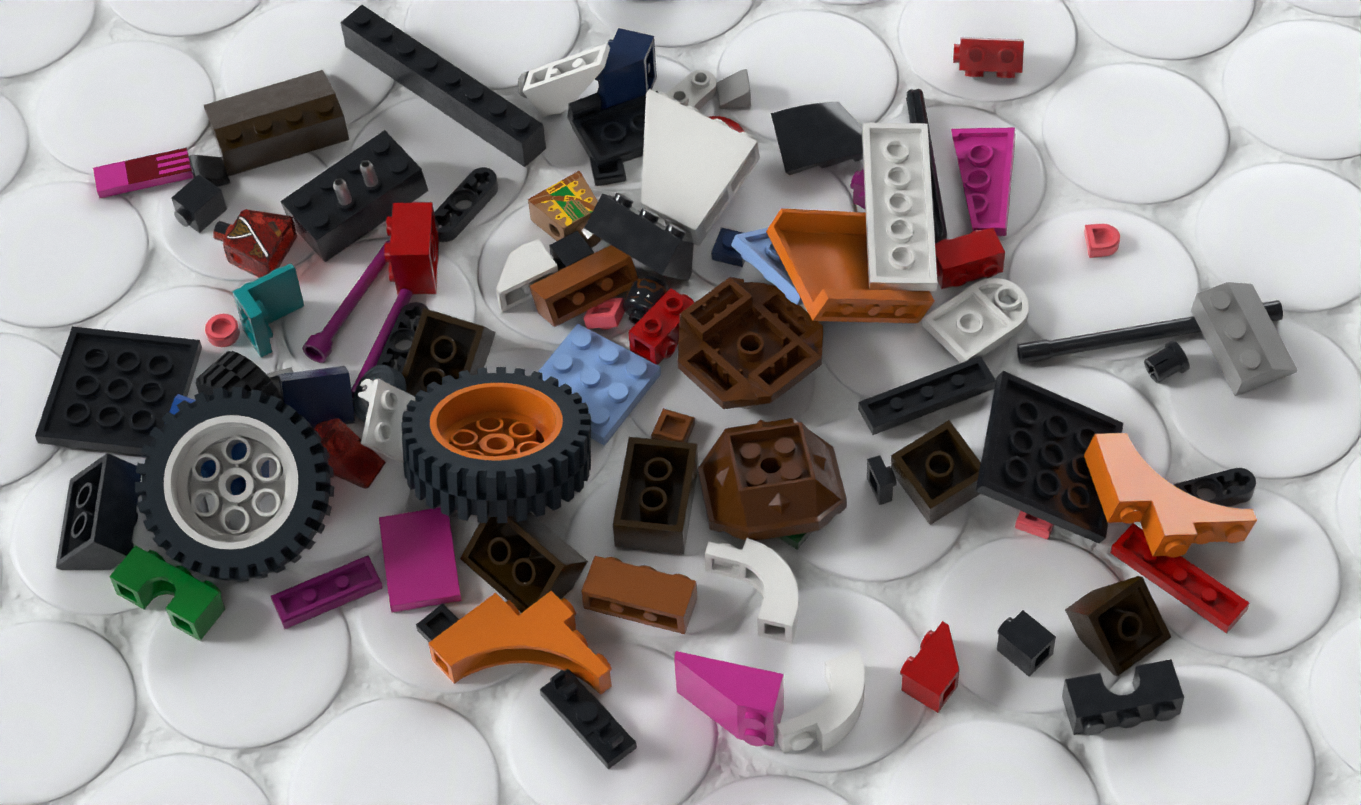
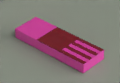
M187 147L94 167L93 171L99 199L193 178Z

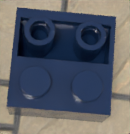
M618 28L614 39H609L607 44L610 46V51L605 67L595 78L599 84L597 93L602 101L601 110L646 95L649 89L652 90L657 79L654 36Z

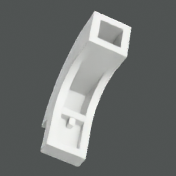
M746 538L743 550L737 549L728 543L716 544L708 542L705 550L706 572L745 581L754 586L761 594L763 602L757 617L758 636L792 644L798 625L799 597L795 577L787 563L771 548Z

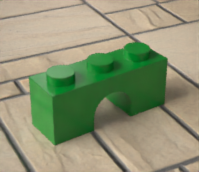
M135 545L109 576L117 595L144 610L156 597L166 594L173 595V599L165 608L172 626L199 641L202 640L226 610L221 597V591L215 584L207 580L204 582L199 581L181 565L176 567L170 565L154 550L147 552Z

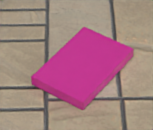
M441 507L379 517L391 612L462 601L450 518L441 513Z

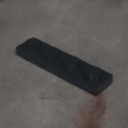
M978 356L858 402V410L872 435L993 390L995 389L996 380L982 356Z

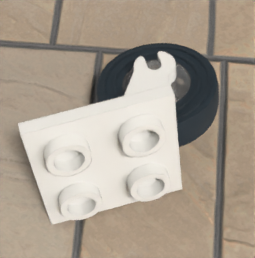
M377 365L364 374L356 387L353 407L355 415L365 422L361 444L403 463L402 415L404 411H407L409 401H415V397L406 393L404 376L390 366Z

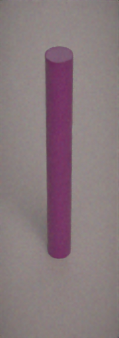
M400 290L351 389L352 398L364 374L377 365L401 309L409 304L413 296L410 290Z

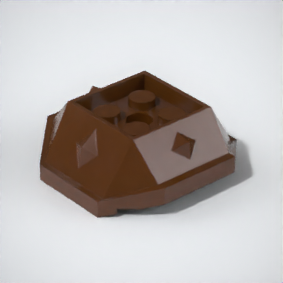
M729 277L680 313L678 369L722 409L738 407L751 409L757 405L770 404L822 365L823 325L818 321H812L805 309L789 301L785 294L775 285L760 282H744V279Z
M794 418L769 422L760 420L756 424L725 428L698 467V477L709 529L720 533L724 531L733 537L745 541L746 538L758 541L819 531L837 513L840 514L847 508V498L833 446Z

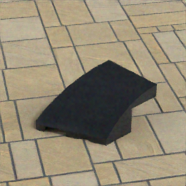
M840 102L814 103L771 113L785 172L788 175L817 166L823 169L851 159L855 162L863 160L862 126Z

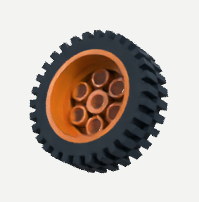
M487 367L477 368V375H470L469 371L465 370L459 372V379L455 380L451 375L442 378L441 386L436 382L427 385V392L420 390L415 395V401L410 400L407 404V411L403 412L401 422L403 467L407 485L410 490L415 489V496L419 500L426 498V505L430 508L435 509L441 504V513L450 516L454 511H458V519L468 521L471 515H477V522L487 523L488 517H497V523H508L507 516L513 515L516 516L517 522L527 520V513L533 512L536 517L545 515L546 506L553 511L561 508V499L570 502L574 498V491L580 493L584 488V481H588L589 470H591V416L588 414V406L586 402L582 403V397L577 392L572 394V388L566 383L558 387V379L550 376L547 380L543 381V373L533 371L530 376H526L525 369L515 368L514 373H506V367H496V373H488Z

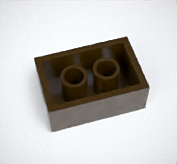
M629 437L613 519L615 547L684 554L699 467L697 443Z

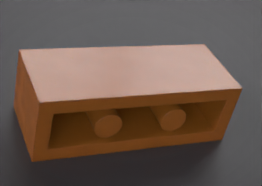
M610 245L530 285L529 288L538 314L552 326L556 327L629 290L632 283L638 279L632 257Z
M594 556L581 590L583 608L685 634L697 601V583L695 580H691L682 574L671 575L659 572L650 566H635L623 563L614 557L603 558Z

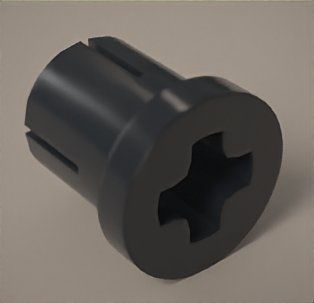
M1174 340L1166 343L1164 349L1144 360L1148 374H1151L1150 377L1156 383L1177 372L1184 373L1190 369L1185 352Z

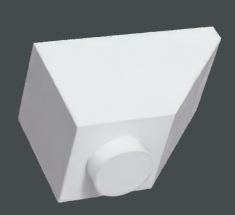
M539 239L523 244L509 253L496 287L498 305L501 312L533 298L529 286L558 272L557 264Z

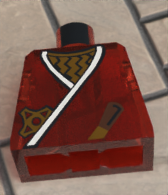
M245 209L240 212L233 225L222 221L217 222L213 231V238L223 242L225 255L230 264L261 278L280 267L295 242L297 233L293 217Z

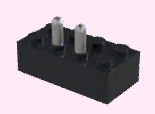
M384 130L280 202L292 227L324 262H327L386 221L387 216H392L393 203H412L429 190L422 168Z

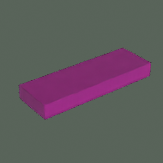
M369 555L270 597L284 629H288L380 590L383 586Z

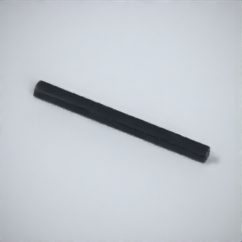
M919 88L908 90L906 101L910 123L928 124L923 91ZM928 124L935 243H938L943 239H947V229Z

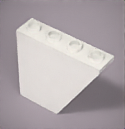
M649 89L646 93L641 205L642 208L660 217L657 222L666 227L668 223L679 227L686 232L684 238L700 246L760 159L758 142L752 135L746 132L739 133L729 128L720 119L713 120L702 115L693 106L686 107L676 102L666 93L659 94Z

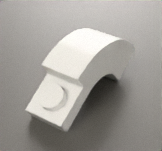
M858 649L825 662V681L830 692L821 705L809 712L777 724V743L783 753L790 750L799 751L805 749L815 740H817L823 752L839 743L853 729L863 708L865 690L864 663Z

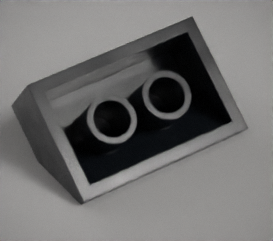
M616 192L615 196L601 195L584 229L663 276L689 281L692 275L694 243L684 238L686 233L684 230L668 223L667 227L657 222L660 218L657 214L645 208H642L641 211L632 207L634 201Z
M106 453L70 479L55 568L60 570H111L120 564L134 548L132 537L134 526L138 520L136 510L138 497L140 496V494L135 492V482H141V475L136 473V465Z

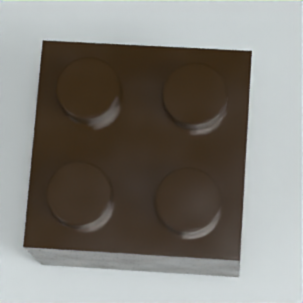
M950 420L891 455V468L897 481L929 525L980 495V493L976 492L981 462Z

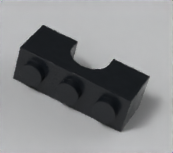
M1172 659L1136 666L1132 682L1135 691L1128 695H1117L1109 691L1104 685L1101 673L1065 679L1062 699L1073 735L1082 733L1095 735L1108 728L1118 726L1131 728L1144 721L1155 719L1157 721H1168L1176 715H1180L1184 695Z

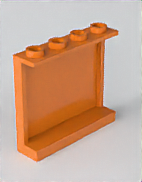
M781 208L766 231L812 321L919 323L935 302L930 291L869 290L865 212Z

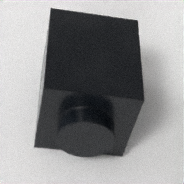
M200 174L172 197L175 218L183 226H190L199 233L227 210L222 190Z
M1024 610L1014 619L1012 617L1007 618L997 631V651L1029 677L1053 655L1056 636Z

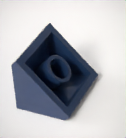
M345 366L278 374L284 403L303 416L313 429L355 423L350 374Z

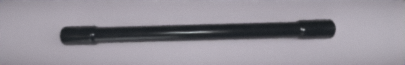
M1279 300L1263 303L1272 321L1283 319V309ZM1194 316L1054 340L1044 339L1017 344V356L1020 364L1047 360L1054 356L1202 331Z

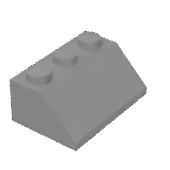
M1226 282L1196 294L1191 312L1235 396L1297 372V368L1253 284Z

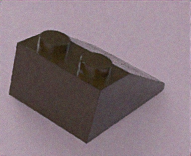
M423 308L402 372L406 381V393L415 397L420 390L427 392V385L432 382H436L441 386L442 378L451 375L455 380L459 379V372L468 370L470 375H477V368H484L496 332L485 326Z

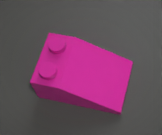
M676 651L674 663L677 693L737 739L744 740L752 746L768 745L774 747L777 736V724L781 722L784 710V674Z

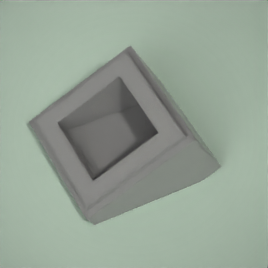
M747 69L740 70L716 83L720 109L751 106Z

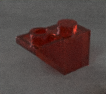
M339 418L318 423L314 430L318 432L323 440L321 441L323 447L329 453L330 459L327 460L333 468L334 476L364 489L369 488L386 462L375 451L362 445V439Z

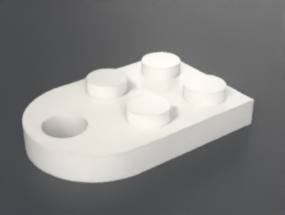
M999 278L984 279L971 285L923 317L922 326L962 363L978 356H985L1020 332L1027 322L1029 302L1024 291L1016 284ZM1008 296L1014 298L1016 302L1007 305L1000 302L999 299Z

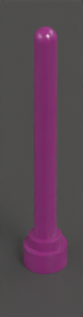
M385 243L322 332L311 335L303 345V352L311 360L323 363L332 352V339L387 263L384 256Z

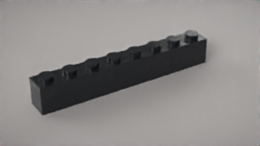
M364 5L359 6L340 22L346 48L523 167H526L546 149L544 126L541 122Z

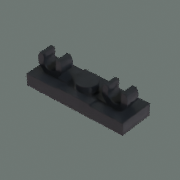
M569 669L556 673L550 678V682L540 689V694L607 769H610L637 748L636 741Z

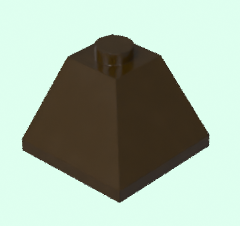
M1136 576L1092 590L1065 609L1079 640L1115 676L1122 674L1171 638L1142 576Z

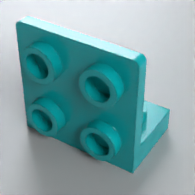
M290 263L232 291L244 333L260 357L272 353L269 339L273 337V333L269 324L304 306L295 267Z

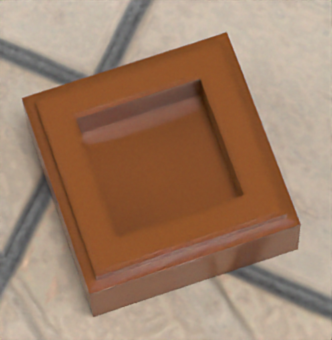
M663 408L651 434V439L688 442L695 426V417Z

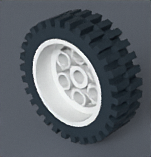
M233 387V391H227L224 388L213 389L214 394L212 395L201 392L194 395L196 401L189 403L184 400L176 405L180 411L175 415L167 412L161 418L166 424L161 430L154 427L149 434L155 438L151 446L144 444L141 454L145 455L146 459L144 464H137L136 473L142 475L141 482H135V492L142 496V501L137 502L139 512L145 514L147 518L143 523L147 531L153 532L155 535L152 539L158 547L164 548L167 551L166 555L180 562L187 569L219 580H236L240 582L249 581V578H266L270 572L279 573L286 569L284 565L287 563H296L302 558L300 553L305 548L310 550L316 542L312 539L317 532L322 534L326 526L322 522L325 515L330 516L332 506L328 504L329 497H334L335 489L331 485L330 478H334V473L327 460L330 459L329 453L321 443L323 440L318 432L311 427V424L292 407L272 395L270 397L262 391L252 389V392H249L243 387ZM237 443H245L247 447V453L241 460H233L231 456V450ZM208 460H214L216 463L215 473L209 478H203L201 466ZM268 460H275L277 464L276 473L269 478H264L261 474V466ZM243 477L246 480L245 491L240 495H233L230 490L232 481ZM269 494L274 495L276 507L271 512L263 513L260 508L262 498ZM206 495H213L216 501L214 509L208 513H203L200 509L202 498ZM237 512H243L246 517L245 525L239 530H232L230 518Z

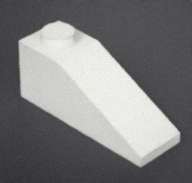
M606 43L529 71L523 93L542 118L565 112L568 109V103L574 102L604 69L610 46Z

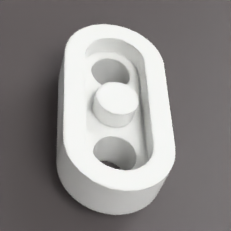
M696 70L688 74L667 94L676 102L686 107L693 106L699 110L715 96L717 91L716 78L707 70Z

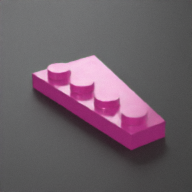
M1015 127L951 129L972 230H985L993 227L997 236H1006L1016 139Z

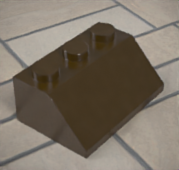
M531 512L527 513V520L517 522L516 516L513 515L507 516L508 523H497V517H488L487 523H479L460 560L506 600H510L521 613L551 590L561 600L573 589L588 562Z

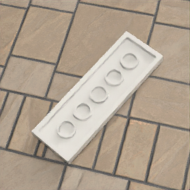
M863 123L862 144L869 290L936 291L937 269L928 124Z

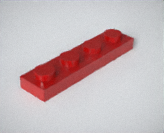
M1134 523L1111 546L1110 553L1226 634L1248 610L1250 604L1248 601L1182 556H1152L1143 529Z

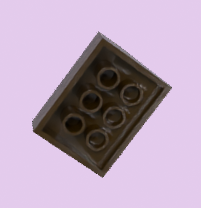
M323 70L204 105L228 177L349 140L343 111L336 93Z

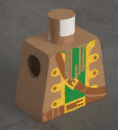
M580 171L528 199L530 219L556 241L576 231L579 232L590 248L596 246L601 241V238L584 229L598 201Z

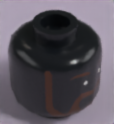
M645 276L632 283L623 302V309L629 315L630 322L634 325L667 293L668 286L662 280L653 276Z

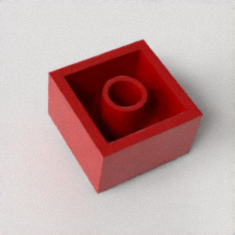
M393 203L392 216H387L386 219L387 236H391L390 242L385 243L384 246L385 262H389V281L395 282L397 295L401 289H408L413 295L436 294L440 242L433 203Z

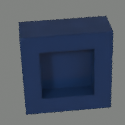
M721 227L711 252L712 260L743 267L745 260L731 246L735 235L743 232Z

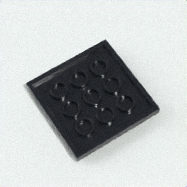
M72 326L35 434L37 442L39 444L143 455L141 451L144 444L151 446L155 439L149 435L153 428L157 427L161 430L165 425L161 418L170 411L174 398L178 394L185 397L188 396L202 350L200 340Z
M1002 371L996 378L976 492L1096 543H1100L1106 538L1108 522L1084 454L1095 434L1122 433L1124 423L1006 371Z

